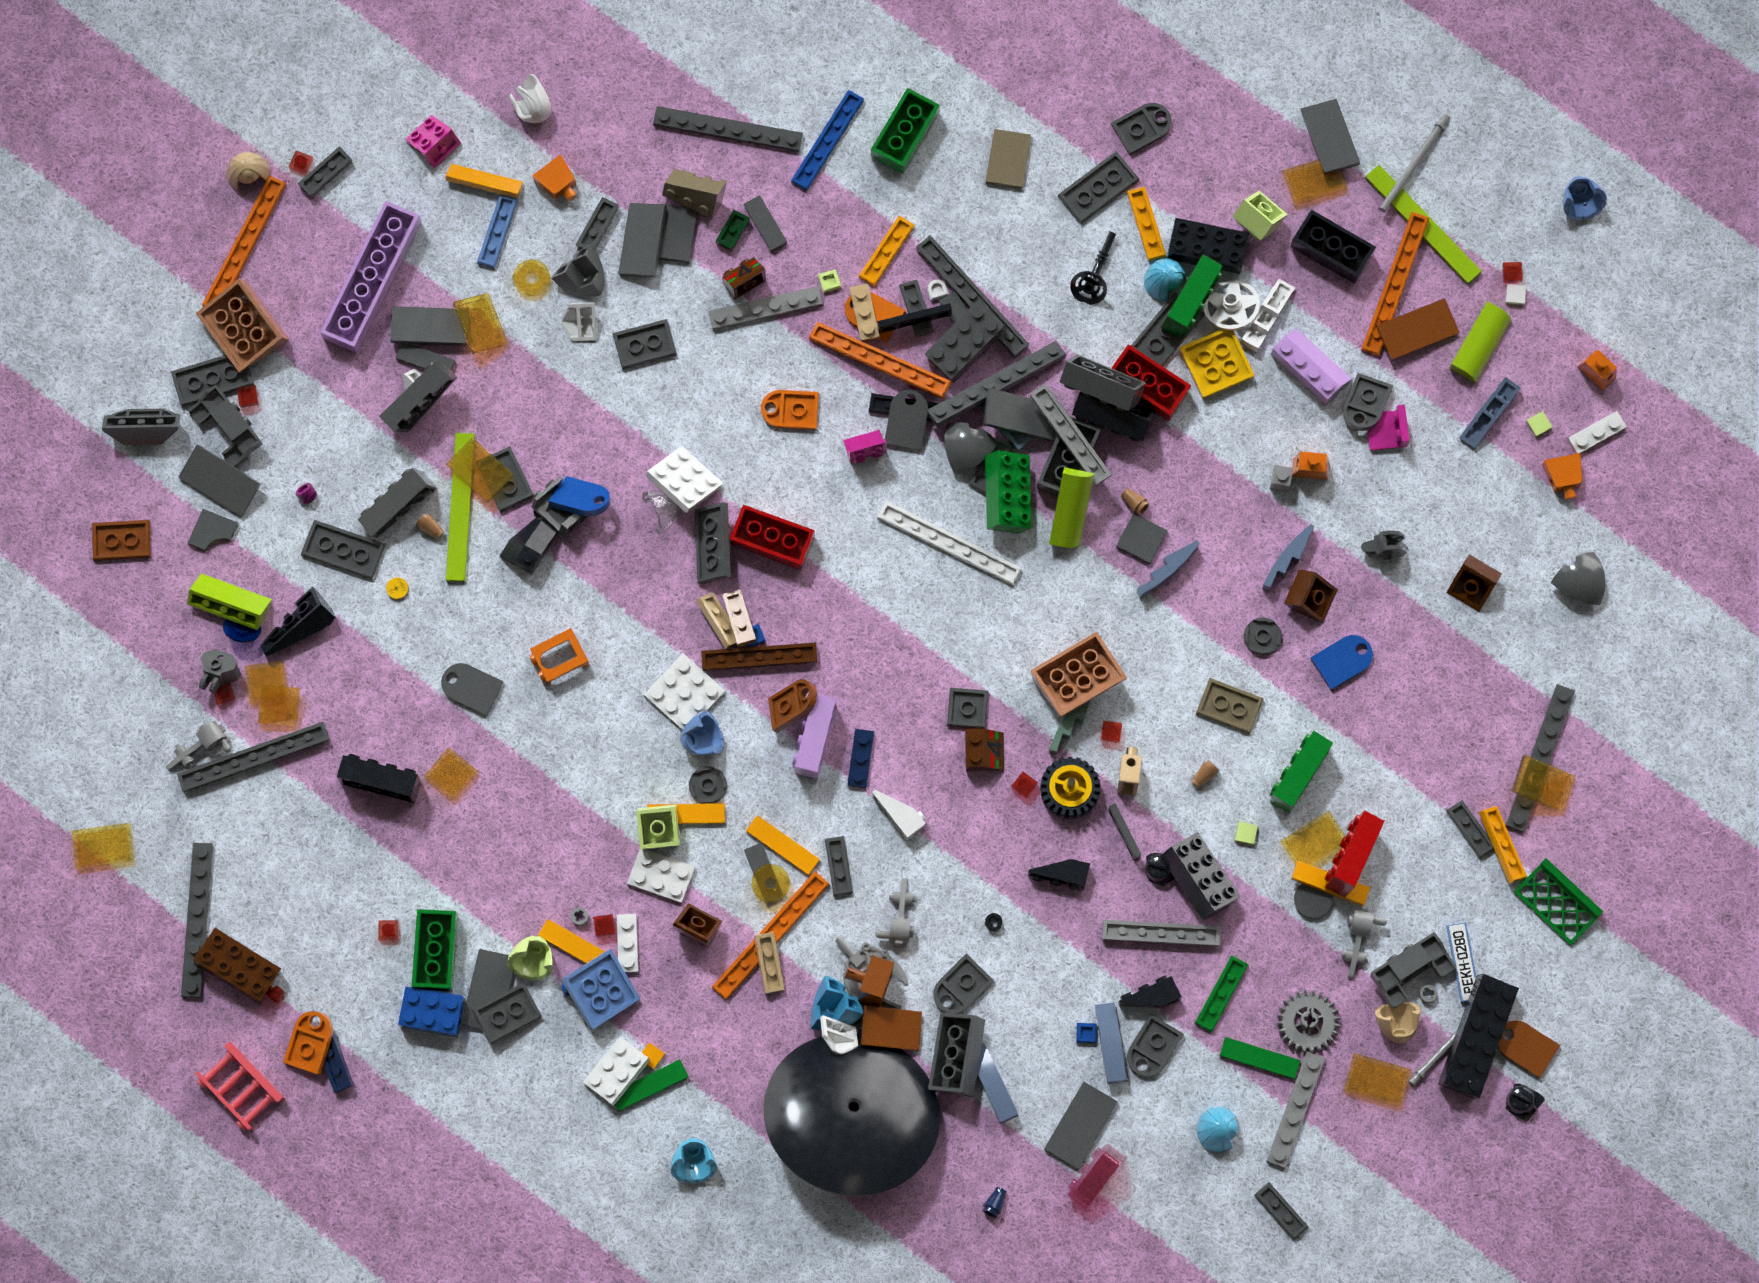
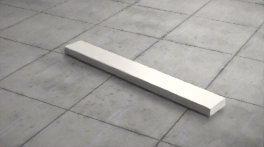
M885 501L877 516V519L1012 586L1022 570L1021 567Z

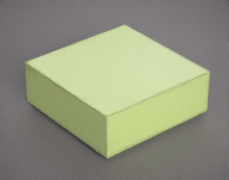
M836 269L818 275L823 293L841 288Z
M1543 411L1526 420L1535 437L1552 429V425Z
M1238 822L1235 841L1254 845L1258 825Z

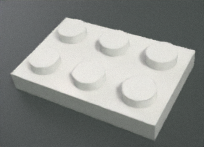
M640 849L627 884L682 904L695 866L647 849Z
M619 1037L583 1083L614 1106L649 1063L650 1059L622 1037Z

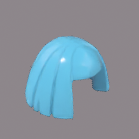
M1159 259L1146 271L1144 276L1145 290L1155 299L1168 301V291L1176 289L1181 285L1182 280L1186 278L1185 270L1179 262L1173 259Z
M1213 1107L1200 1116L1197 1124V1136L1200 1143L1208 1151L1221 1153L1232 1148L1231 1140L1238 1132V1124L1234 1119L1236 1115L1225 1107Z
M690 1138L683 1141L676 1149L671 1161V1175L680 1182L685 1181V1183L689 1182L690 1184L701 1183L714 1176L717 1171V1163L711 1150L703 1141L697 1138Z

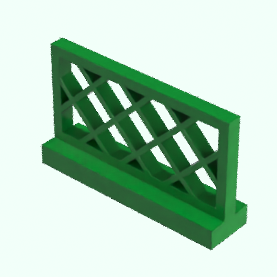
M1547 858L1514 891L1520 899L1570 945L1604 912ZM1540 869L1547 875V883H1535V875ZM1547 885V897H1536L1535 886ZM1549 885H1558L1561 888V896L1550 897ZM1524 886H1533V897H1524L1519 891ZM1533 899L1534 905L1529 900ZM1536 899H1547L1548 911H1539L1536 908ZM1550 899H1561L1562 910L1550 911ZM1564 899H1573L1576 910H1564ZM1576 912V924H1564V913ZM1578 912H1587L1592 917L1588 923L1578 924ZM1550 913H1562V924H1553L1550 921ZM1556 926H1562V931ZM1564 926H1576V935L1571 940L1565 935ZM1578 926H1584V927L1579 931Z

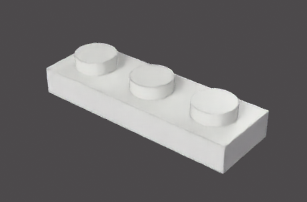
M1616 411L1568 438V441L1574 451L1581 454L1626 429L1627 426Z
M636 914L617 915L618 961L625 973L638 972Z

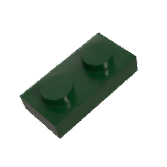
M733 210L717 237L716 244L733 251L750 222V218Z

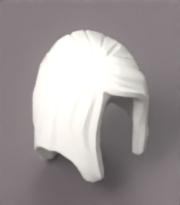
M530 74L524 80L523 88L521 86L516 88L523 100L516 101L512 93L509 95V98L517 115L523 121L542 123L550 117L551 104L537 77Z

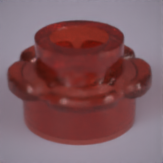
M271 986L266 993L275 1003L285 999L284 991L279 986Z

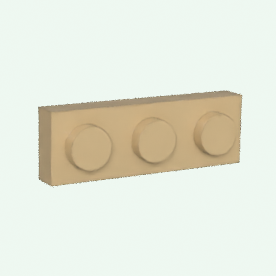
M868 284L849 287L861 341L866 342L880 339Z
M714 592L700 597L696 602L724 648L727 649L737 645L730 619Z
M774 932L754 935L764 993L784 990Z

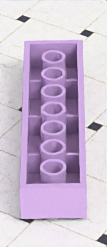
M384 202L320 331L324 340L358 353L422 223L418 214L390 202Z

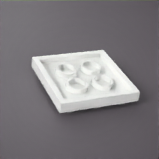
M682 446L649 469L645 475L686 513L723 485L715 475Z
M682 653L649 688L644 696L683 730L689 720L702 711H708L725 693V690Z

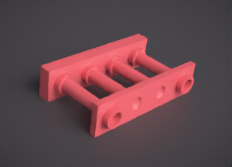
M229 1041L224 1046L228 1050L225 1053L226 1056L205 1076L197 1072L196 1075L199 1079L196 1081L204 1089L208 1087L238 1118L236 1123L244 1131L248 1129L251 1132L254 1129L249 1123L271 1102L277 1101L281 1104L285 1098ZM237 1060L241 1064L239 1066L240 1069L216 1090L209 1082L231 1061ZM250 1073L254 1077L253 1083L229 1104L223 1095L244 1075L247 1076ZM263 1087L268 1092L265 1095L266 1097L243 1118L236 1109L258 1088L261 1089Z

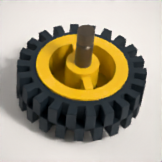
M1060 758L1059 761L1052 762V765L1048 766L1043 773L1040 785L1041 798L1044 800L1045 806H1048L1049 811L1056 813V816H1064L1066 819H1069V817H1073V819L1077 818V816L1082 817L1085 813H1089L1097 804L1101 790L1099 775L1094 771L1092 765L1090 766L1085 760L1081 761V758Z

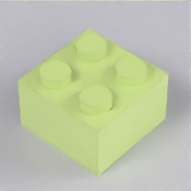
M1258 191L1246 198L1232 217L1236 219L1239 225L1247 228L1253 237L1262 240L1275 232L1288 214L1262 192Z
M677 805L638 808L636 810L640 849L678 846L680 844Z

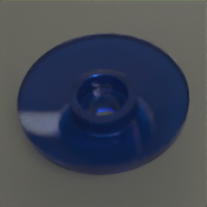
M228 619L223 623L225 635L231 640L241 643L256 640L262 630L261 626L258 630Z

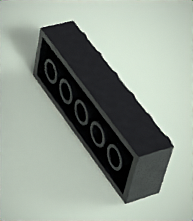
M1486 974L1476 976L1438 1085L1472 1099L1481 1097L1517 996L1518 987Z

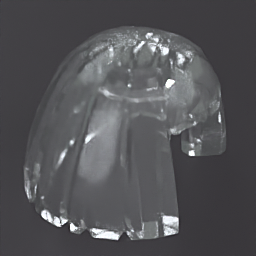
M661 490L643 492V501L645 503L651 501L657 518H659L658 521L652 524L654 531L658 534L667 531L678 520L682 509Z

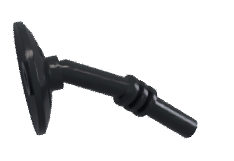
M1109 231L1102 250H1099V254H1097L1098 258L1095 259L1096 263L1092 272L1082 271L1072 278L1070 289L1078 301L1093 305L1100 303L1105 298L1107 284L1099 273L1102 266L1106 264V257H1109L1108 252L1116 236L1114 232ZM1081 277L1078 286H1076L1077 279ZM1101 286H1102V287H1103V291H1102L1101 295L1098 296L1097 294L1099 293V291H1100V289H1101ZM1083 291L1091 294V298L1081 295L1080 292Z

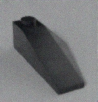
M538 515L539 518L533 519L514 535L500 554L501 558L533 575L558 534L540 515Z
M313 586L296 601L295 605L298 606L292 614L286 613L283 617L282 627H275L260 645L264 655L269 656L323 630L336 618L332 608Z

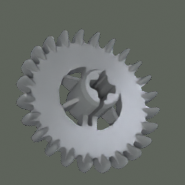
M1304 989L1302 996L1299 991H1296V998L1289 995L1290 1002L1283 1001L1286 1008L1279 1007L1283 1014L1277 1015V1018L1282 1020L1276 1024L1282 1027L1278 1033H1285L1282 1040L1289 1039L1288 1046L1295 1044V1051L1302 1047L1303 1053L1306 1052L1307 1048H1309L1311 1053L1314 1052V1048L1320 1052L1321 1045L1328 1048L1327 1041L1334 1042L1331 1035L1338 1036V1032L1334 1029L1341 1027V1025L1335 1023L1341 1019V1017L1334 1016L1339 1011V1009L1332 1010L1335 1002L1328 1004L1329 996L1322 999V992L1315 996L1314 989L1310 995H1308L1306 989ZM1307 1008L1303 1014L1299 1012V1010ZM1314 1009L1317 1010L1321 1016H1317V1014L1314 1013ZM1297 1014V1015H1299L1301 1018H1300V1020H1299L1300 1023H1298V1024L1295 1025V1024H1294V1018H1295V1015ZM1310 1014L1311 1020L1314 1022L1308 1027L1307 1021L1304 1019H1307ZM1320 1018L1323 1020L1321 1029L1317 1026L1318 1019ZM1301 1026L1304 1029L1303 1034H1301L1296 1029V1027ZM1314 1028L1318 1031V1033L1310 1035L1311 1030Z

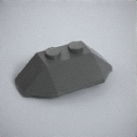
M164 408L125 409L112 415H105L102 431L123 445H160L179 429L180 414H175Z

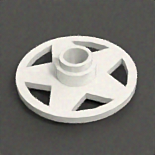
M1238 280L1223 281L1216 284L1203 306L1207 320L1219 329L1228 331L1239 330L1250 325L1256 319L1260 310V299L1256 290L1245 282ZM1228 286L1225 294L1214 293L1219 288ZM1240 286L1249 290L1253 295H1241ZM1208 303L1217 308L1212 317L1208 311ZM1256 306L1254 313L1247 319L1245 310ZM1230 318L1237 323V325L1221 324Z

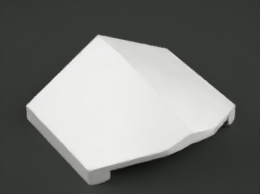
M595 302L570 303L563 313V328L571 341L597 340Z
M824 1015L820 1017L822 1037L832 1052L843 1055L858 1047L855 1026Z

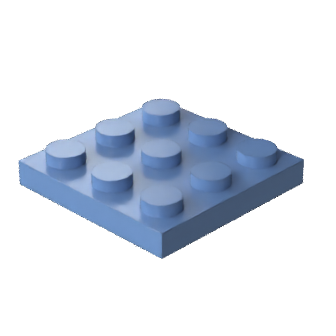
M608 949L561 979L591 1030L640 1000L612 949Z

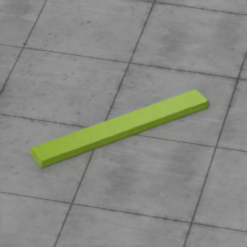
M1380 165L1365 176V179L1385 199L1397 183ZM1403 188L1391 203V206L1407 222L1411 212L1429 217ZM1429 217L1422 238L1468 285L1482 271Z
M456 433L446 581L465 582L475 444L474 433Z

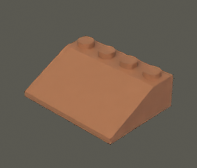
M240 278L196 313L239 373L275 352L290 340L248 282Z
M1097 632L1031 670L1032 679L1060 717L1127 679Z

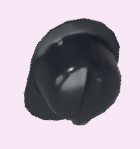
M1162 853L1148 854L1145 864V873L1148 881L1164 887L1175 879L1160 857Z
M1514 1084L1507 1095L1505 1109L1522 1120L1528 1121L1545 1101V1098L1525 1085Z

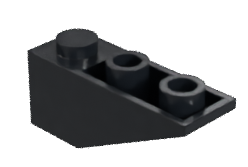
M1069 859L1029 869L1028 876H1031V879L1034 881L1042 882L1045 879L1049 880L1052 885L1061 886V884L1069 885L1070 889L1080 891V888H1085L1090 863Z
M1165 975L1156 979V983L1151 986L1145 984L1139 987L1138 992L1134 994L1128 992L1122 995L1118 1005L1164 1008L1181 1000L1182 996L1172 976L1167 978Z

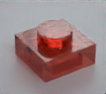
M295 151L289 164V169L307 175L314 158L305 153Z
M1522 262L1502 263L1503 283L1522 282Z
M256 385L237 388L240 408L259 405Z
M231 682L220 686L214 694L217 705L236 700Z
M1103 720L1100 740L1120 743L1122 723Z
M1022 771L1011 785V788L1027 799L1038 785V782Z
M613 914L593 917L596 937L615 935Z
M378 921V940H399V921Z

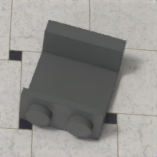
M560 476L556 480L552 479L546 485V489L543 491L539 490L533 496L531 507L564 538L588 516L549 506L548 500L562 483L563 478Z

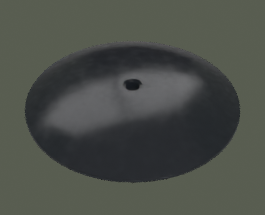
M857 1033L858 1047L843 1055L832 1052L822 1036L794 1049L782 1060L772 1074L764 1098L765 1128L771 1145L782 1162L795 1175L812 1186L827 1192L846 1196H866L882 1193L909 1180L922 1168L930 1157L936 1144L940 1127V1109L936 1092L928 1090L930 1079L920 1065L902 1049L861 1045L862 1034ZM849 1108H855L857 1111L852 1112Z

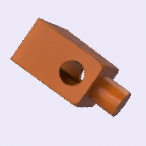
M561 154L532 175L534 182L555 200L563 195L570 202L577 196L572 189L576 185V180Z
M1598 349L1589 354L1577 366L1602 391L1616 379L1617 367Z
M1299 452L1293 458L1292 477L1328 480L1329 459L1327 454Z
M1580 453L1544 460L1542 466L1553 491H1563L1565 500L1575 499L1574 488H1578L1582 484Z

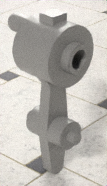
M216 721L206 722L199 727L200 730L196 733L199 739L197 743L188 749L185 745H176L174 752L177 757L166 765L168 771L180 763L184 767L189 766V768H192L194 766L192 763L195 762L192 755L202 747L207 751H211L220 745L224 752L229 753L231 747L226 741L227 737L224 734L226 730L223 725H218Z
M902 878L901 892H893V895H889V900H893V904H899L898 918H891L890 931H877L875 933L877 938L889 939V942H895V946H902L903 943L909 944V937L913 938L914 926H910L911 919H904L905 905H912V902H916V897H913V893H906L907 878Z
M1368 909L1354 910L1353 915H1349L1347 926L1350 927V933L1356 935L1353 950L1346 949V952L1341 953L1344 961L1351 962L1348 978L1353 979L1356 963L1363 965L1364 961L1368 962L1369 957H1365L1366 953L1359 952L1362 936H1370L1372 924L1381 926L1387 924L1385 918L1374 916V913H1369Z

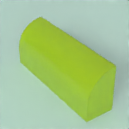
M1487 301L1449 369L1476 383L1509 326L1511 317L1504 310Z
M1064 467L1049 545L1065 548H1074L1080 545L1094 473Z
M201 573L189 589L187 604L258 630L265 620L272 599Z

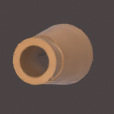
M1129 488L1125 489L1121 494V497L1135 514L1141 515L1149 507L1146 498Z
M424 513L416 522L418 529L436 540L445 532L431 514Z
M1209 760L1206 763L1203 762L1191 781L1200 789L1217 776L1219 769Z

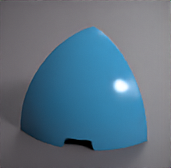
M826 975L819 985L812 1006L810 1026L813 1030L822 1031L820 1020L822 1015L850 1025L863 1015L862 1007L856 996L851 997L845 991V985Z

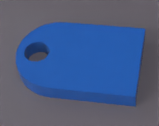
M566 476L548 502L550 507L583 516H596L608 509L611 500L609 491L605 487Z
M1349 635L1315 654L1310 659L1330 690H1333L1366 670L1372 661L1373 651L1366 639L1357 635ZM1364 645L1367 648V652L1359 654L1356 651V647Z

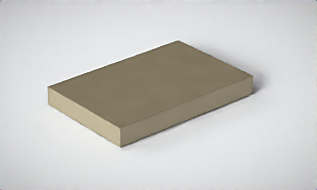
M994 129L985 183L1023 188L1031 134Z
M1209 678L1196 714L1250 734L1264 698Z

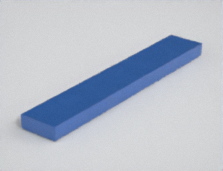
M850 90L846 92L793 176L791 183L805 191L809 189L864 102L863 97Z

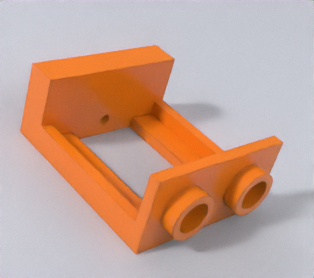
M571 628L530 648L532 654L529 657L534 666L538 664L541 670L538 674L542 682L546 681L548 686L551 685V681L581 666L584 668L590 665ZM569 641L576 657L552 669L542 666L540 662L542 654Z

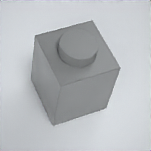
M1274 465L1270 489L1288 492L1293 468Z

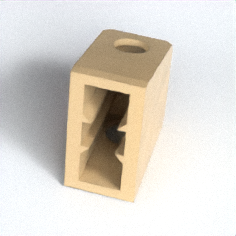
M1128 747L1126 754H1122L1118 794L1133 796L1137 794L1141 756H1137L1138 749L1135 747Z

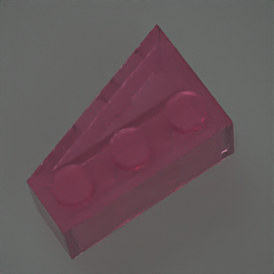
M1108 1143L1102 1149L1097 1148L1091 1156L1093 1161L1090 1165L1086 1163L1080 1170L1081 1177L1078 1180L1074 1178L1068 1186L1070 1191L1067 1195L1085 1209L1089 1207L1120 1164L1126 1159L1123 1154Z

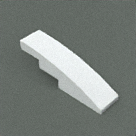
M1278 279L1263 302L1256 319L1251 323L1243 336L1241 344L1255 352L1258 351L1295 287Z

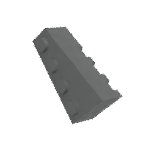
M431 362L426 367V371L416 378L379 417L393 432H409L457 379V376L443 362Z
M415 468L405 470L398 482H393L384 495H379L370 508L368 507L361 512V517L358 521L371 536L378 538L397 522V516L402 517L410 511V505L420 503L425 499L424 495L427 491L431 490L433 492L437 489L423 471Z

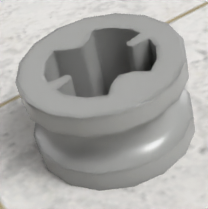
M580 907L572 911L571 919L575 925L583 926L588 922L589 915L584 908ZM577 912L578 914L583 912V917L585 918L583 921L581 919L580 922L576 921L575 914Z
M1425 985L1420 989L1419 997L1423 1002L1431 1003L1437 997V990L1432 985ZM1425 989H1428L1429 992H1433V995H1431V999H1428L1427 996H1423V993L1426 992Z

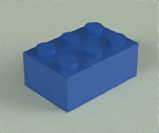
M405 986L398 1025L404 1029L458 1037L465 998L461 995Z

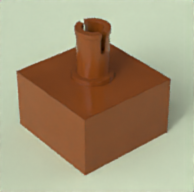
M872 955L865 972L848 966L844 978L861 983L858 996L859 1003L867 1006L881 1007L893 975L894 962Z

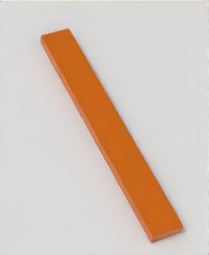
M269 175L203 301L202 307L238 279L286 186V182Z
M1411 212L1361 350L1379 356L1383 342L1376 325L1393 319L1429 217Z
M817 322L809 336L810 340L941 399H944L951 385V381L822 323Z
M814 871L759 934L774 932L777 944L829 886V883ZM755 940L747 946L712 986L725 1000L731 996L759 964Z

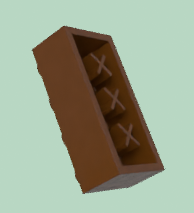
M217 928L213 929L193 960L195 965L259 1005L281 973L280 967Z

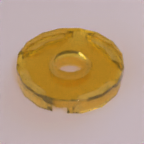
M525 260L518 264L514 270V286L518 292L525 296H538L545 292L550 284V272L546 265L539 260ZM531 273L537 276L534 282H528L526 279Z
M766 864L760 866L754 872L751 886L759 900L766 903H775L787 895L790 889V879L788 873L781 866ZM767 879H774L776 886L774 888L766 887L765 882Z

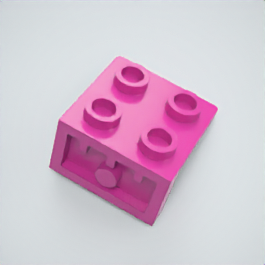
M433 115L427 118L405 139L424 155L433 168H436L462 144L453 130Z
M1405 404L1397 405L1395 411L1383 412L1379 423L1374 428L1367 430L1369 450L1408 446L1410 439Z
M880 429L843 440L849 461L855 464L864 462L867 457L879 458L886 452V441L882 439Z

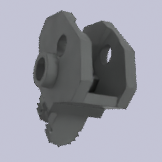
M1382 531L1374 536V540L1365 541L1361 545L1362 551L1366 554L1378 555L1384 560L1402 557L1407 554L1406 549H1403L1402 546H1396L1395 543L1405 539V535L1400 531Z
M215 649L204 652L200 658L204 666V675L199 682V688L205 690L209 683L212 682L209 692L215 694L220 686L237 681L241 676V672L232 654Z

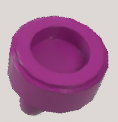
M311 483L301 485L296 491V496L303 504L311 503L317 495Z

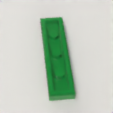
M1231 955L1195 1021L1196 1025L1212 1033L1249 964Z
M1225 1037L1219 1055L1294 1080L1300 1064L1298 1059Z
M679 1059L634 1081L615 1104L618 1112L689 1078L681 1060Z

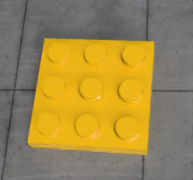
M1219 330L1179 348L1202 399L1252 379L1255 376L1234 330Z

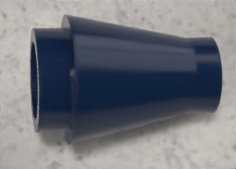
M996 1187L983 1204V1212L988 1216L997 1218L998 1214H1001L1007 1191Z

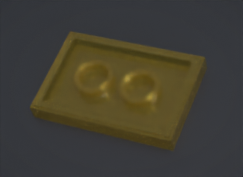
M1319 160L1282 171L1294 206L1348 190L1342 170L1324 175Z
M489 293L453 302L455 312L472 354L503 347L508 344Z
M473 437L446 463L448 468L487 503L514 476L512 472Z
M1523 755L1511 792L1554 810L1564 812L1575 776L1530 756Z
M1327 811L1280 840V843L1294 864L1299 860L1315 866L1341 849L1339 845L1345 834L1330 811Z
M130 823L72 831L76 869L134 862Z
M1353 1053L1344 1091L1401 1107L1411 1069Z

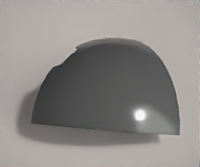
M592 244L575 253L573 259L569 263L562 264L551 278L562 289L578 296H599L604 289L603 266Z
M962 422L947 424L945 449L950 466L956 476L971 470L981 463L998 443L991 434L982 428L976 430L970 428L968 423Z
M1594 552L1578 555L1575 557L1576 561L1570 566L1564 565L1556 573L1551 584L1575 599L1600 605L1605 592L1603 566Z

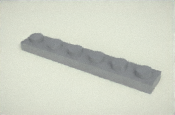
M819 286L708 312L712 329L716 330L821 306L823 303Z
M1044 384L1032 392L1030 397L1085 472L1094 473L1093 484L1095 487L1110 478L1112 474L1049 387Z
M1103 920L1102 940L1219 947L1220 926Z
M1306 1052L1266 1162L1285 1169L1322 1069L1324 1057Z

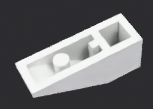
M877 790L872 792V796L907 841L926 827V818L920 811L916 812L914 808Z

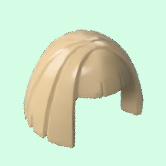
M242 152L234 156L229 162L226 177L229 184L239 191L240 182L244 184L253 183L259 176L266 182L270 175V167L268 162L259 154Z
M1404 1002L1392 1010L1387 1003L1376 1009L1375 1017L1381 1031L1389 1040L1397 1044H1404L1413 1038L1417 1031L1421 1017V1008L1415 1003L1410 1002L1408 1004V1002Z

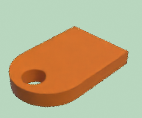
M870 292L876 322L905 314V309ZM850 295L845 303V315L847 320L858 328L854 309L850 307L852 302ZM895 330L879 333L880 340L888 343Z
M772 391L764 397L761 403L762 417L769 425L776 428L816 430L819 392ZM767 404H774L776 410L768 413L765 410V406Z
M309 1011L297 1019L283 1063L315 1074H321L333 1036L332 1023L325 1014ZM316 1016L320 1018V1024L317 1027L312 1023L313 1018Z

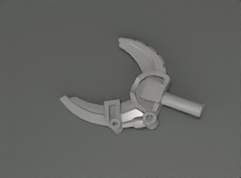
M841 936L835 940L850 957L844 963L845 973H843V980H845L844 985L851 996H856L858 999L859 989L857 982L844 978L848 966L865 972L872 955L894 962L893 974L898 981L903 982V985L908 984L905 972L899 963L890 957L888 950L876 949L875 946L865 942L862 944V948L855 952Z

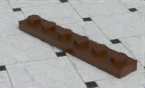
M816 642L701 651L703 671L818 663Z

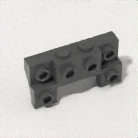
M217 385L207 390L203 397L187 410L199 426L210 418L214 419L232 442L221 454L234 467L247 460L249 454L263 445L250 428L252 423L246 416L242 418L238 413L241 410L235 402L231 403Z
M1433 932L1416 944H1410L1405 947L1399 955H1392L1385 964L1372 971L1370 977L1381 990L1382 997L1393 1010L1409 1000V996L1402 988L1404 984L1429 968H1432L1438 977L1442 979L1456 970L1457 966L1447 953L1440 938Z

